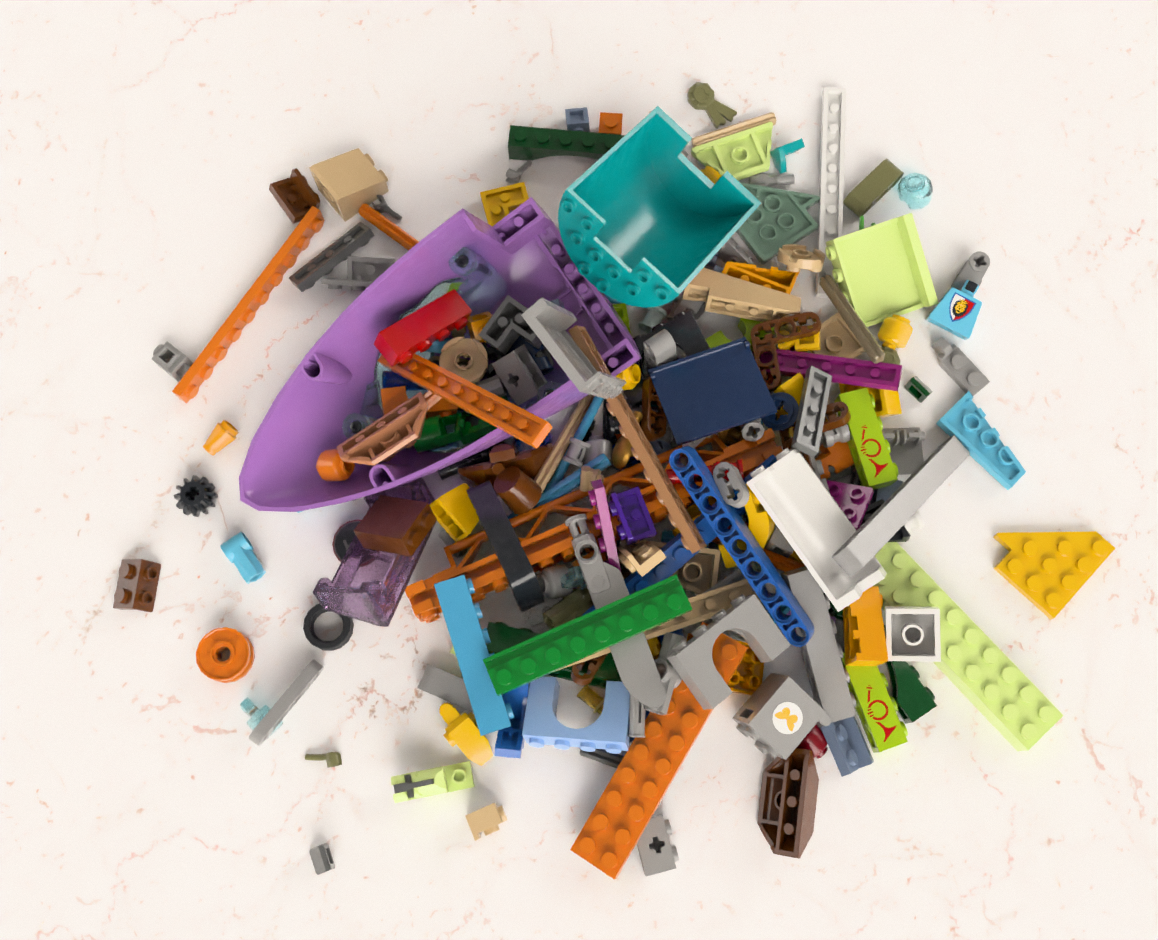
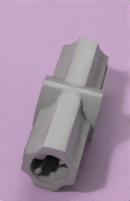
M668 632L664 634L658 659L654 660L665 688L667 699L658 708L645 706L644 709L649 712L667 715L673 689L678 687L682 681V678L667 657L673 653L672 647L682 640H687L683 636Z

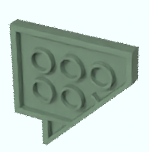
M741 183L761 204L736 232L762 265L776 257L779 248L782 249L783 245L796 244L818 229L819 225L807 211L819 202L820 197L818 195Z

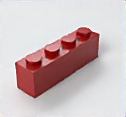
M453 289L380 331L374 345L391 367L399 362L404 364L413 357L414 353L418 351L422 353L430 348L434 341L438 340L440 342L446 339L454 329L459 331L464 328L469 322L467 319L472 310L457 291Z

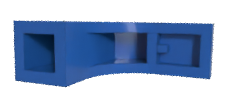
M530 683L502 695L504 703H510L514 718L510 719V727L498 730L494 756L521 759L525 742L522 731Z

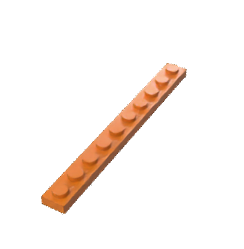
M314 206L310 208L172 390L180 400L187 404L190 399H193L198 394L201 384L204 380L210 378L213 368L219 361L225 358L228 348L240 338L246 324L253 321L258 308L267 302L269 294L274 287H277L282 282L286 271L295 265L301 251L307 249L313 235L322 229L325 220L319 209Z
M415 353L408 362L404 364L399 362L391 367L383 355L377 360L382 366L536 449L553 428L548 421Z

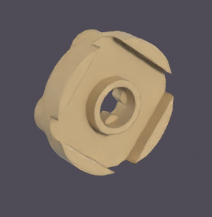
M786 244L782 246V249L779 248L777 261L787 265L786 269L792 272L808 269L811 272L818 273L822 271L825 254L815 248L813 252L807 251V246Z
M456 337L443 346L439 366L475 384L483 378L488 370V356L486 349L478 340ZM461 356L471 359L465 367L458 365L460 362L459 357Z

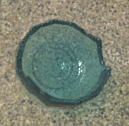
M913 172L901 178L897 186L900 201H905L910 209L924 208L930 203L933 196L931 180L921 173Z

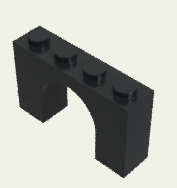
M685 311L680 312L673 317L672 321L666 324L660 323L652 328V332L633 338L641 355V359L636 362L640 367L641 379L632 390H623L632 408L642 405V387L645 379L643 373L645 361L644 341L661 330L666 329L674 339L676 346L682 349L686 356L710 349L691 311L687 313Z

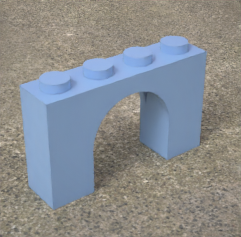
M543 676L530 682L522 731L523 738L530 746L542 748L544 745H554L555 748L567 750L570 747H580L581 750L593 752L595 749H606L607 752L613 754L629 751L630 693L623 682L606 681L604 706L601 715L593 724L579 729L566 727L557 720L556 713L560 685L556 677Z

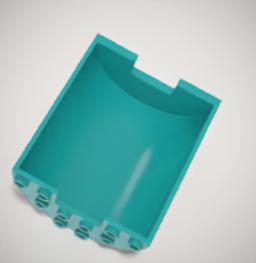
M659 106L652 110L565 190L558 209L560 235L565 249L577 267L578 272L593 284L599 292L619 302L636 307H657L674 300L761 204L728 171L714 184L681 152L692 140V137Z

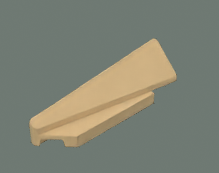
M703 268L684 289L682 298L683 300L706 302L704 311L760 322L783 318L789 314H800L801 308L800 297L707 268Z

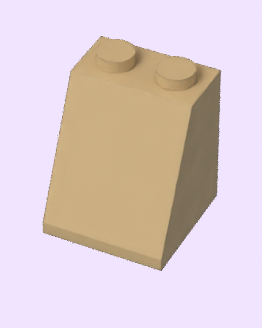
M359 148L309 167L318 190L344 222L359 213L358 210L363 204L370 205L372 204L371 202L378 199L377 195L383 196L389 191L386 183L388 178L381 169L377 171L374 167L375 163L369 154L366 153L364 155Z

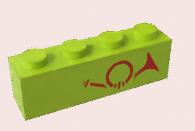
M867 387L839 394L834 402H844L851 413V419L847 423L850 431V441L847 443L861 486L871 487L875 490L892 485L898 480V467L895 462L892 463L890 444L887 439H884L881 418L876 416L873 395L869 394Z
M843 653L841 661L843 668L845 667L849 674L850 682L847 683L849 692H852L855 697V709L873 753L882 752L908 742L906 738L908 736L907 728L903 721H899L896 713L898 707L895 699L888 694L886 689L888 682L882 672L880 673L878 666H845Z

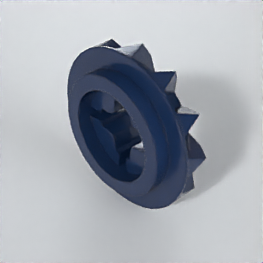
M778 392L772 394L771 397L777 410H780L783 406V410L788 415H781L777 419L778 416L774 413L761 418L766 427L772 428L773 431H785L790 426H794L799 405L796 399L788 393Z

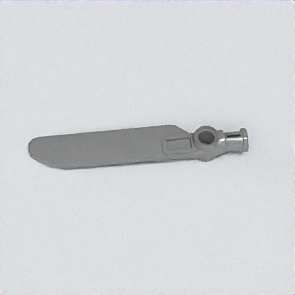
M578 514L568 518L564 523L565 526L569 527L573 537L571 543L594 607L599 609L628 596L629 592L620 570L603 562L594 534L589 532L586 524V514ZM586 548H592L595 551L590 559H584L581 556ZM644 632L609 647L620 678L631 696L650 708L662 706L667 699L666 691Z

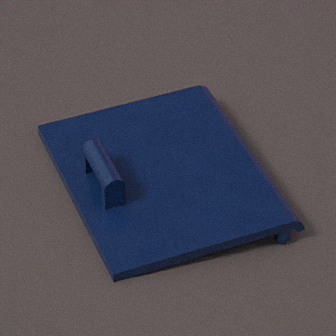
M746 337L648 370L677 446L777 413L775 403L750 350V343Z

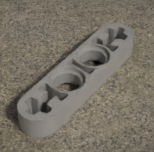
M313 659L258 723L248 739L257 746L262 745L318 678L324 666Z

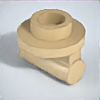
M582 466L579 489L587 492L592 490L591 481L601 479L603 483L604 475H601V470Z

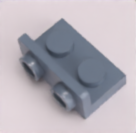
M855 716L821 727L842 777L874 763Z

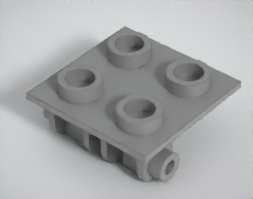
M920 427L883 428L884 439H887L890 444L892 463H896L899 475L912 474L924 462L922 441H925V432L920 431Z

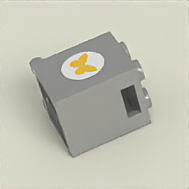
M772 672L732 717L738 723L736 728L744 736H750L756 741L754 745L765 755L768 753L774 759L778 756L785 760L817 722L824 726H828L831 723V718L826 714V711L789 676Z

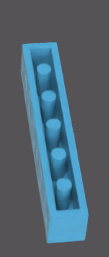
M461 575L434 584L480 735L483 736L510 727V719L514 718L510 703H504L502 695L497 696L483 662V659L494 655V653L489 654L486 644L491 643L487 628L481 629L478 620L483 618L479 603L473 604L471 594L475 593L471 578L466 579L465 575Z

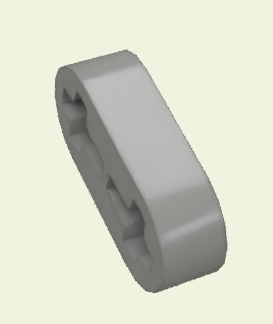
M728 462L719 463L713 471V478L723 500L735 508L744 507L749 500L750 494L739 470ZM726 470L729 471L727 473L729 481L723 478ZM733 489H735V490H737V491L739 492V493L737 494V497H738L737 500H734V499H733V498L735 497V493H734Z

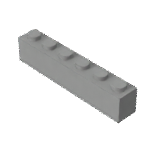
M806 566L780 573L814 625L813 636L805 646L800 647L814 701L826 711V714L831 718V723L856 716L854 711L856 700L853 693L849 692L847 683L850 682V678L846 668H843L842 665L843 651L835 639L834 634L837 633V628L834 620L830 619L829 616L830 602L827 595L823 593L822 588ZM800 627L795 628L798 636H806L804 629Z

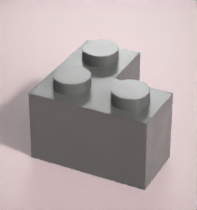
M507 295L479 333V336L486 343L504 356L519 336L537 349L543 344L521 316L528 308Z

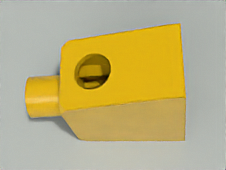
M462 483L429 504L439 524L455 542L468 536L479 522V518L466 490L470 487L466 483Z

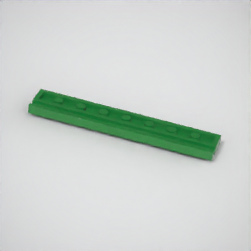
M676 574L483 659L496 694L500 696L692 611V607Z

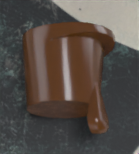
M501 462L491 464L492 472L497 475L493 485L494 490L514 514L520 515L533 509L541 498L542 489L540 485L516 466L504 468Z

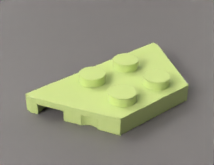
M769 122L691 148V155L705 167L710 166L714 168L721 177L728 171L738 181L768 171L770 167L773 123Z

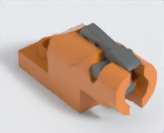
M836 442L834 446L825 448L823 444L820 445L819 450L821 453L815 460H821L825 474L820 475L821 479L826 478V480L834 481L851 473V466L854 462L847 442Z

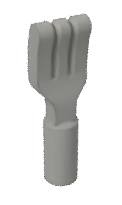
M760 174L749 177V184L765 187L795 183L794 174L776 177Z

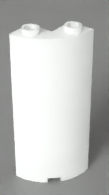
M786 448L775 456L778 461L765 469L762 465L750 474L752 479L747 482V485L839 612L858 600L864 591L883 580L887 572L874 556L859 572L849 577L832 558V555L856 532V529L799 450L794 449L790 452Z

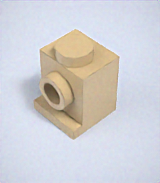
M496 802L465 815L475 841L482 838L480 832L484 831L485 836L500 830L498 824L508 820L503 806L497 807Z

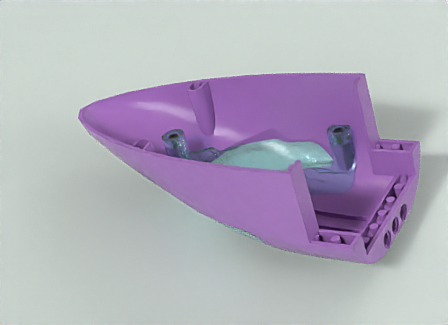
M532 197L494 226L489 225L462 208L418 242L370 284L340 314L305 355L276 396L251 440L239 475L240 501L258 511L299 512L341 504L432 474L512 437V435L497 428L484 437L466 445H463L461 440L448 443V446L418 453L413 445L396 453L390 461L375 466L355 463L353 473L345 481L327 482L320 477L316 469V463L321 452L337 449L338 445L383 417L380 397L381 389L405 386L409 399L419 392L424 394L428 391L382 366L377 361L382 354L375 347L374 342L380 331L453 289L457 291L472 310L470 316L487 311L493 315L507 295L528 309L541 297L548 301L561 300L564 303L565 309L572 312L577 318V321L566 329L567 333L570 335L568 330L576 325L585 327L612 376L618 375L641 359L640 352L630 332L606 295L599 292L593 284L578 272L577 267L565 249L559 228ZM466 325V333H464V337L471 339L468 327ZM452 332L447 338H452ZM425 351L415 353L427 360L433 356L440 357L441 353ZM463 356L459 357V358L471 360L469 357H468V358H464ZM554 357V370L543 375L547 383L538 389L536 396L518 406L544 420L589 395L577 389ZM495 358L493 360L488 359V365L496 362ZM486 375L483 379H481V380H479V381H482V380H484V379H487V376H488V375ZM510 397L509 402L517 406L515 401ZM458 407L457 413H460L462 416L464 409ZM455 424L446 426L447 433L455 432Z

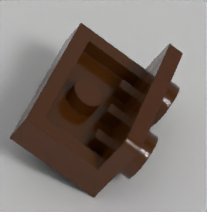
M297 168L292 169L290 178L270 183L269 191L293 224L300 222L312 206L319 209L321 201L318 194L312 190L305 176Z
M122 559L117 588L114 594L113 609L153 612L161 564L144 559Z

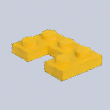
M524 182L480 192L487 223L491 226H494L507 216L509 211L515 210L529 199Z

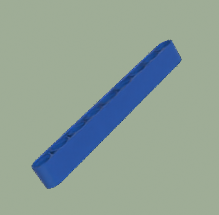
M690 446L674 450L669 457L671 468L788 642L796 647L805 646L814 634V625L735 507L723 500L712 473L697 451ZM680 453L687 455V465L681 463ZM695 474L702 477V486H698L694 482ZM709 496H713L717 500L716 508L709 504ZM723 517H726L731 521V529H728L723 525ZM737 539H741L746 543V550H741L737 546ZM752 561H756L761 565V572H757L752 568ZM766 583L773 584L776 588V593H770L766 589ZM780 605L788 606L791 610V615L783 614ZM800 627L804 629L806 636H798L795 628Z

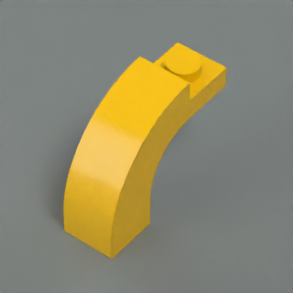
M746 483L750 494L749 500L744 506L749 520L748 528L763 549L773 533L775 522ZM737 539V546L741 550H746V543L741 539ZM721 542L718 547L725 567H736L737 564Z

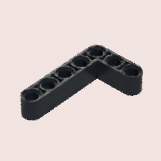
M490 480L467 489L470 501L503 568L521 612L544 603L545 601L534 570Z

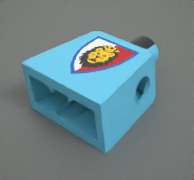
M966 280L961 290L954 287L950 288L925 320L963 340L969 339L982 306V302L974 298L979 285Z

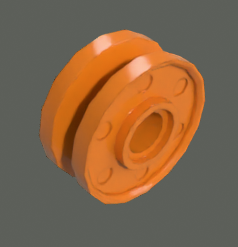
M227 627L217 628L207 633L199 642L196 650V663L200 671L208 678L222 683L236 682L246 676L252 668L255 659L254 647L250 639L236 629ZM229 649L230 657L226 661H222L221 654Z

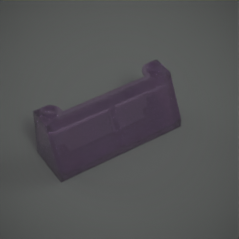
M423 477L364 497L369 509L380 495L428 502V504L435 500ZM436 522L411 557L363 548L355 534L332 581L326 577L321 578L312 593L325 610L376 626L388 627Z

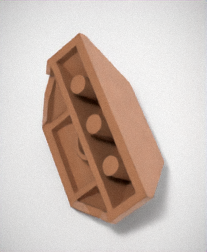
M419 392L338 445L337 450L342 461L375 466L390 461L402 449L413 446L421 438L428 409V403L424 395Z

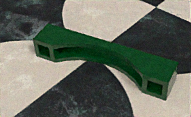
M510 125L508 154L509 159L533 161L551 156H579L599 160L625 135Z
M829 600V614L832 617H836L837 620L843 621V609L838 612ZM884 625L885 639H886V627H885V625ZM906 661L885 662L890 677L891 696L896 701L897 712L906 724L913 723L937 706L934 702V694L920 682V675L914 666H909Z

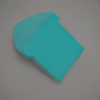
M802 138L770 151L774 165L780 174L787 172L785 156L805 147Z

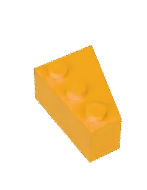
M728 261L722 271L723 274L787 294L791 293L799 272L778 270V267L771 266L770 269L757 268L754 264Z
M878 586L870 587L862 593L858 600L843 609L845 666H877L888 661L881 609L883 597L882 594H879Z

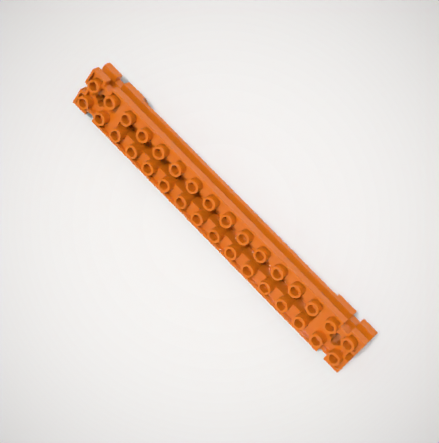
M772 428L765 430L762 438L757 441L742 440L726 447L718 436L714 434L712 438L706 437L694 448L697 449L711 443L713 451L696 450L706 466L713 465L716 461L731 463L741 459L744 478L771 455L776 456L783 451L781 446H777L774 441L776 436ZM677 446L657 455L660 463L669 461L670 454L683 446ZM680 453V457L688 458L686 454ZM641 462L604 478L603 485L606 498L611 489L618 484L629 488L639 486L653 524L667 518L666 515L670 514L667 507L662 505L657 499V490L653 482L650 483L647 479L630 478L643 472L645 468ZM670 463L666 466L665 472L666 469H672ZM701 481V482H695V483H696L698 486H702L703 481ZM682 483L673 484L686 509L688 505L695 503ZM575 490L538 506L527 513L509 519L512 527L515 528L538 518L525 538L518 537L534 573L537 571L541 572L545 567L554 566V564L562 560L564 563H568L577 558L571 543L573 537L565 523L538 534L547 516L555 512L568 517L586 514L587 519L585 521L589 532L594 534L598 545L597 538L602 536L600 529L596 530L593 515L597 514L596 506L594 505L592 509L566 506L588 496V491ZM610 513L614 538L618 541L620 537L616 526L620 524L616 515L612 517ZM485 530L444 547L451 566L450 568L438 572L428 579H422L404 587L406 595L411 602L413 612L420 622L426 621V623H431L440 618L439 613L442 612L434 586L436 583L461 575H465L466 579L471 578L475 593L471 594L473 603L485 599V594L495 591V593H499L509 588V582L496 554L473 563L482 543L489 541ZM471 547L457 567L452 554ZM586 548L584 551H586V553H590L593 551V549Z

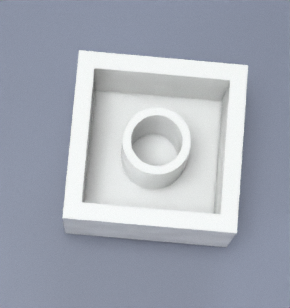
M885 606L888 661L941 662L939 607Z

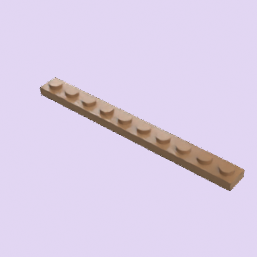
M576 325L569 329L571 338L595 369L611 375L586 328ZM622 393L613 399H610V397L606 399L608 411L612 416H616L620 423L618 427L621 434L628 438L633 446L631 447L632 454L643 464L645 468L643 473L650 483L653 482L657 490V499L662 505L667 507L670 513L668 518L675 528L678 527L682 534L681 542L684 547L690 550L692 554L707 547Z

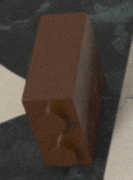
M380 495L354 529V533L363 548L411 557L437 519L428 502Z

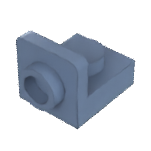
M587 107L565 109L567 130L590 132Z

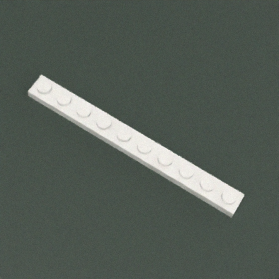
M824 87L822 91L817 249L825 254L822 271L816 273V297L828 298V296L819 284L820 278L826 275H831L833 278L832 270H834L832 262L827 258L825 252L826 242L841 237L843 234L846 88Z

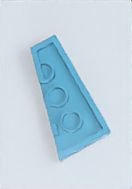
M968 391L936 424L950 437L955 435L970 452V456L1005 489L1009 490L1026 471L1010 448L1004 446L999 439L1000 434L995 427L992 428L984 418L986 414L981 407L977 408L972 401L974 397Z

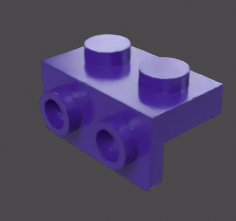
M639 486L618 494L616 492L610 494V501L607 502L612 517L616 515L620 525H617L616 528L621 540L625 539L627 545L657 534Z

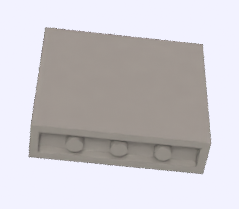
M541 297L521 315L580 392L604 399L609 397L613 399L623 391L622 387L626 384V381L597 371L567 333L566 329L577 321L572 312Z

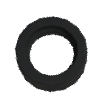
M335 602L316 604L308 611L303 624L306 639L313 646L324 651H334L342 648L349 642L354 628L352 616L343 606ZM325 612H334L343 621V631L339 637L332 641L319 639L314 631V623L317 617Z

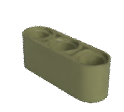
M886 158L847 195L843 204L860 218L898 183L904 172Z

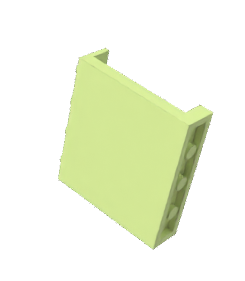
M912 213L826 242L825 252L834 268L832 270L833 278L866 327L883 322L885 318L892 317L893 314L900 316L923 307L939 304Z

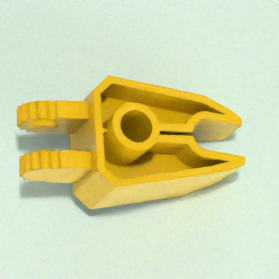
M444 702L439 708L440 716L448 724L445 727L446 733L443 736L452 747L457 744L468 759L482 766L493 757V753L488 739L485 735H480L475 715L472 712L467 714L465 711L460 714L453 707V704Z

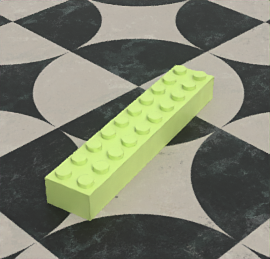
M887 542L875 555L887 572L883 580L873 585L878 586L879 594H882V609L885 611V606L939 607L941 662L933 663L1017 751H1029L1064 715L897 542Z

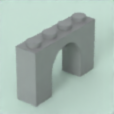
M742 594L730 602L731 608L727 611L722 609L711 617L713 622L708 626L703 624L691 633L694 637L687 642L682 640L672 647L673 653L667 657L703 710L714 709L733 693L715 668L712 659L714 642L721 633L733 631L742 636L761 663L773 661L791 646L755 594L746 597Z

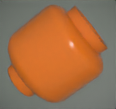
M337 449L321 452L316 463V469L320 477L327 482L345 481L351 476L355 468V463L342 461Z

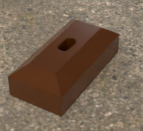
M507 439L495 444L489 452L491 463L516 458L519 452L517 442Z

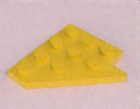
M1096 531L997 533L993 538L1009 552L993 569L1051 620L1059 614L1115 550V547Z

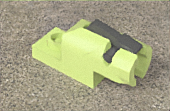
M471 761L391 777V785L394 786L395 792L393 794L395 803L475 787Z

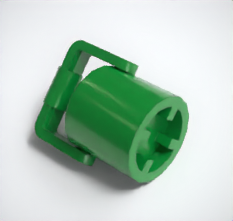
M457 413L445 417L438 415L426 418L421 438L414 444L416 451L421 453L448 446V443L461 440L465 430V421L461 414ZM455 424V432L447 433L446 426Z

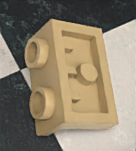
M650 541L639 543L633 548L632 554L621 545L617 547L620 553L618 558L624 567L628 568L632 574L636 571L642 577L666 558L662 550Z

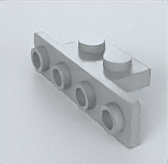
M347 256V279L324 278L321 279V284H327L328 289H342V285L351 286V290L364 291L365 287L372 284L396 262V258Z

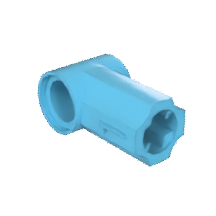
M242 531L220 545L226 557L231 563L235 564L247 584L257 581L266 573L252 551L254 550L252 544Z

